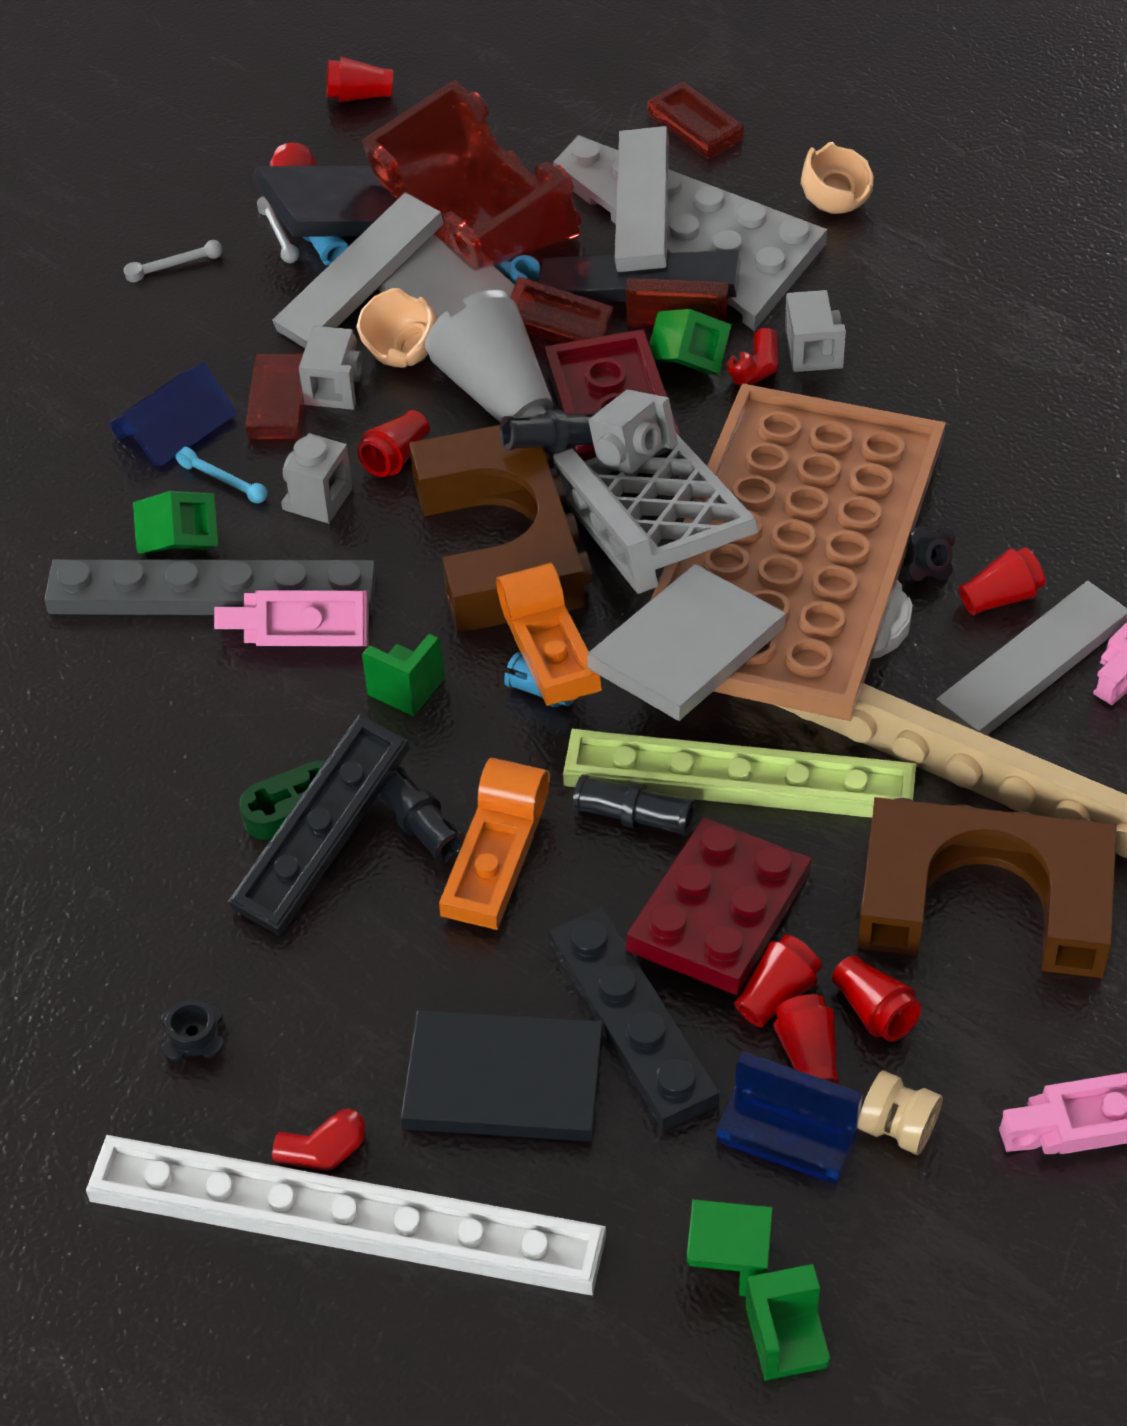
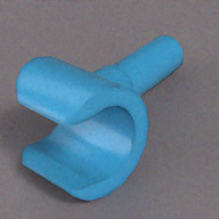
M487 251L481 253L485 260L502 272L503 275L509 277V280L523 292L527 290L528 279L532 282H537L539 279V262L531 256L521 255L515 257L511 262H507Z

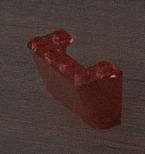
M454 79L362 139L368 162L379 182L397 200L406 192L440 211L444 224L434 235L465 264L476 271L512 260L517 256L527 255L579 238V225L582 224V219L573 203L571 191L574 190V184L567 171L560 165L554 167L549 162H543L535 168V176H533L524 168L522 161L514 151L508 150L506 152L497 144L488 128L486 117L489 116V110L482 97L475 91L469 93Z

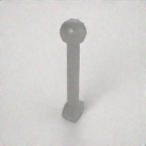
M264 196L260 197L257 201L258 212L267 216L282 247V260L286 263L296 262L300 255L299 249L295 245L290 244L275 211Z
M210 240L202 248L143 265L139 262H131L124 267L125 278L129 282H138L144 278L145 274L206 256L211 259H217L223 253V246L217 240Z

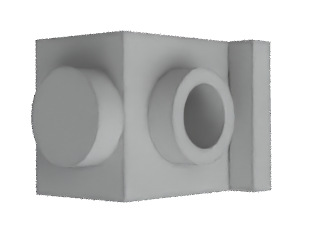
M827 290L786 293L785 334L792 371L842 369L846 330L845 325L841 324L839 310H831Z
M312 326L299 365L304 405L354 410L356 398L353 381L359 382L361 378L363 356L361 351H355L357 339L352 329Z
M627 389L588 420L597 463L600 467L632 474L662 448L673 449L678 445L668 397Z
M308 433L306 437L299 439L295 443L294 451L288 455L283 467V479L287 482L288 493L281 502L282 510L330 524L353 489L347 444Z

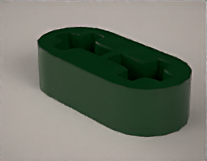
M326 761L310 762L248 787L241 795L239 801L244 829L248 834L260 840H271ZM263 806H269L275 813L265 816L264 812L258 809Z

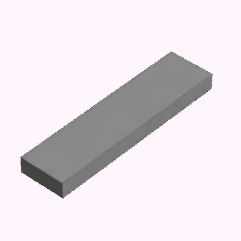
M667 126L619 131L615 264L617 272L667 267L669 156Z
M405 192L272 320L277 332L305 348L312 326L337 328L444 224L441 212Z
M1086 581L936 699L935 712L944 718L984 735L990 734L1127 623V608L1091 582Z

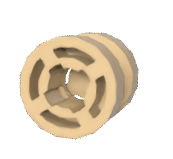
M882 1070L875 1078L866 1096L857 1128L875 1137L883 1134L891 1136L897 1140L900 1148L919 1155L934 1129L941 1110L943 1096L926 1088L918 1091L909 1089L904 1086L900 1077Z

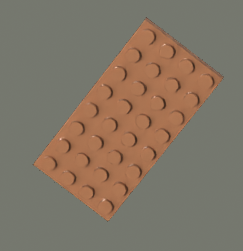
M742 383L707 467L755 517L758 533L665 566L658 581L659 587L655 588L651 597L652 600L690 567L697 564L786 613L785 628L713 692L846 721L852 720L909 544V535L915 528L941 449L946 422ZM694 497L693 502H708L710 498ZM685 518L683 523H692L695 519ZM713 520L710 525H721L729 521Z

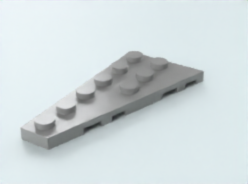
M578 135L554 160V177L590 205L599 204L611 213V221L616 224L618 150ZM668 169L667 253L739 250L741 264L737 297L712 299L723 308L731 305L743 315L742 322L755 331L826 245L827 229Z

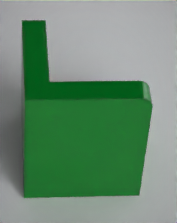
M692 309L659 311L649 345L655 363L676 362L706 374H719L731 324Z
M168 491L133 502L136 550L138 554H152L170 548L206 550L218 547L214 493Z
M428 634L415 651L396 644L389 653L373 646H368L362 654L367 694L412 716L417 714L445 679L441 640L432 634Z
M692 1200L687 1248L688 1265L692 1267L740 1271L739 1296H746L747 1277L768 1273L772 1207Z
M813 1264L747 1277L746 1310L765 1381L826 1369L829 1366L830 1355L818 1315L820 1286Z

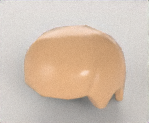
M828 142L818 151L813 147L809 149L803 166L801 185L806 198L820 211L830 214H842L860 207L870 198L873 191L874 175L868 161L853 149L838 147L833 142Z
M391 288L374 296L360 312L356 328L362 343L375 359L384 365L405 368L408 365L414 366L427 357L428 353L424 344L429 330L437 321V317L433 308L428 305L423 297L420 296L417 299L409 296L400 288Z

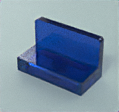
M203 361L185 370L107 424L118 440L133 434L151 463L155 467H159L174 458L183 447H190L235 416L236 409Z
M742 1052L736 1063L735 1089L717 1127L716 1141L837 1185L859 1133L857 1126L863 1096L860 1092L750 1053Z

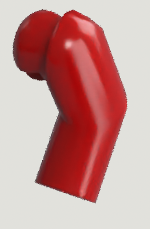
M762 328L755 332L752 356L748 352L741 351L740 361L734 355L730 357L727 362V371L732 375L731 379L735 384L741 386L743 383L754 386L778 370L779 336L775 330Z
M342 1109L328 1118L310 1136L278 1132L273 1144V1163L322 1171L332 1170L357 1150L363 1142L366 1128L365 1120L355 1110Z

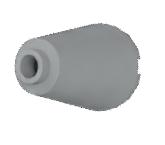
M485 290L464 298L462 302L466 308L453 317L447 310L429 330L424 345L432 363L500 423L504 416H542L547 410H552L553 401L517 304L503 290Z

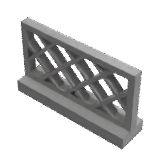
M677 433L678 445L673 449L662 448L632 474L600 467L596 457L583 461L573 448L553 455L557 475H561L563 480L566 505L637 594L659 587L656 569L758 533L755 517ZM669 451L671 452L667 458L655 457ZM613 471H614V472H620V473L618 474V476H617V475H605V474H608V473L613 472ZM638 473L654 474L652 478L636 477ZM672 475L689 476L687 480L670 479ZM623 493L639 494L637 498L620 497ZM657 495L674 496L672 500L655 499ZM692 497L710 498L708 502L690 501ZM642 515L659 516L656 521L639 520ZM677 518L695 519L692 523L675 522ZM713 520L729 521L721 525H710ZM662 538L677 539V541L666 545L657 546Z

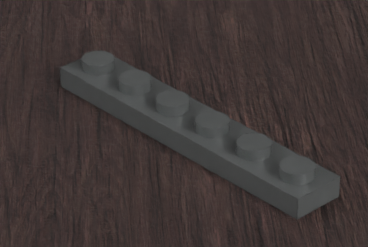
M53 559L44 601L48 614L214 615V607H244V593H255V590L369 591V615H372L376 569L374 560Z

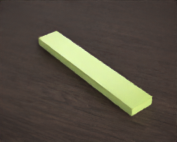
M572 729L563 772L564 786L576 787L579 777L582 774H587L593 778L629 785L632 781L642 782L647 785V790L686 799L693 798L695 800L872 818L875 797L888 799L908 798L913 800L916 763Z

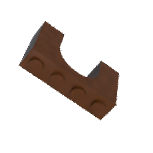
M500 425L409 443L413 480L424 516L480 505H498L514 509L524 514L533 522L524 534L506 544L442 557L446 596L457 633L507 623L496 587V577L551 562L560 580L567 611L585 607L584 585L592 583V571L587 552H577L575 546L579 544V533L573 512L565 514L563 506H566L567 502L561 475L552 476L550 469H554L553 453L549 452L546 447L506 451L505 446H502L500 440Z
M875 797L858 949L918 956L925 897L932 884L943 874L955 868L973 864H985L1001 867L1017 874L1028 882L1038 894L1044 910L1041 971L1103 978L1111 946L1116 824L1095 822L1086 818L1065 819L1039 816L1025 811L1012 813L977 809L969 805L950 806L915 802L908 798L888 799Z

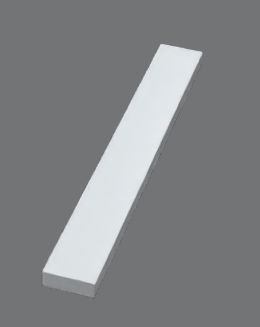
M106 1135L86 1189L90 1202L593 1296L606 1240V1226L111 1135Z

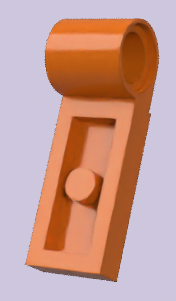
M550 562L496 577V587L504 617L546 706L575 700L578 697L602 691L600 675L587 668V653L589 651L565 607L562 587L554 565Z
M492 757L488 759L479 783L478 808L439 901L441 917L498 930L545 807L550 782L548 770Z

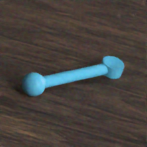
M183 447L176 454V459L182 467L186 469L195 467L246 493L252 503L259 504L267 498V489L264 485L260 483L251 485L199 459L196 453L189 447Z

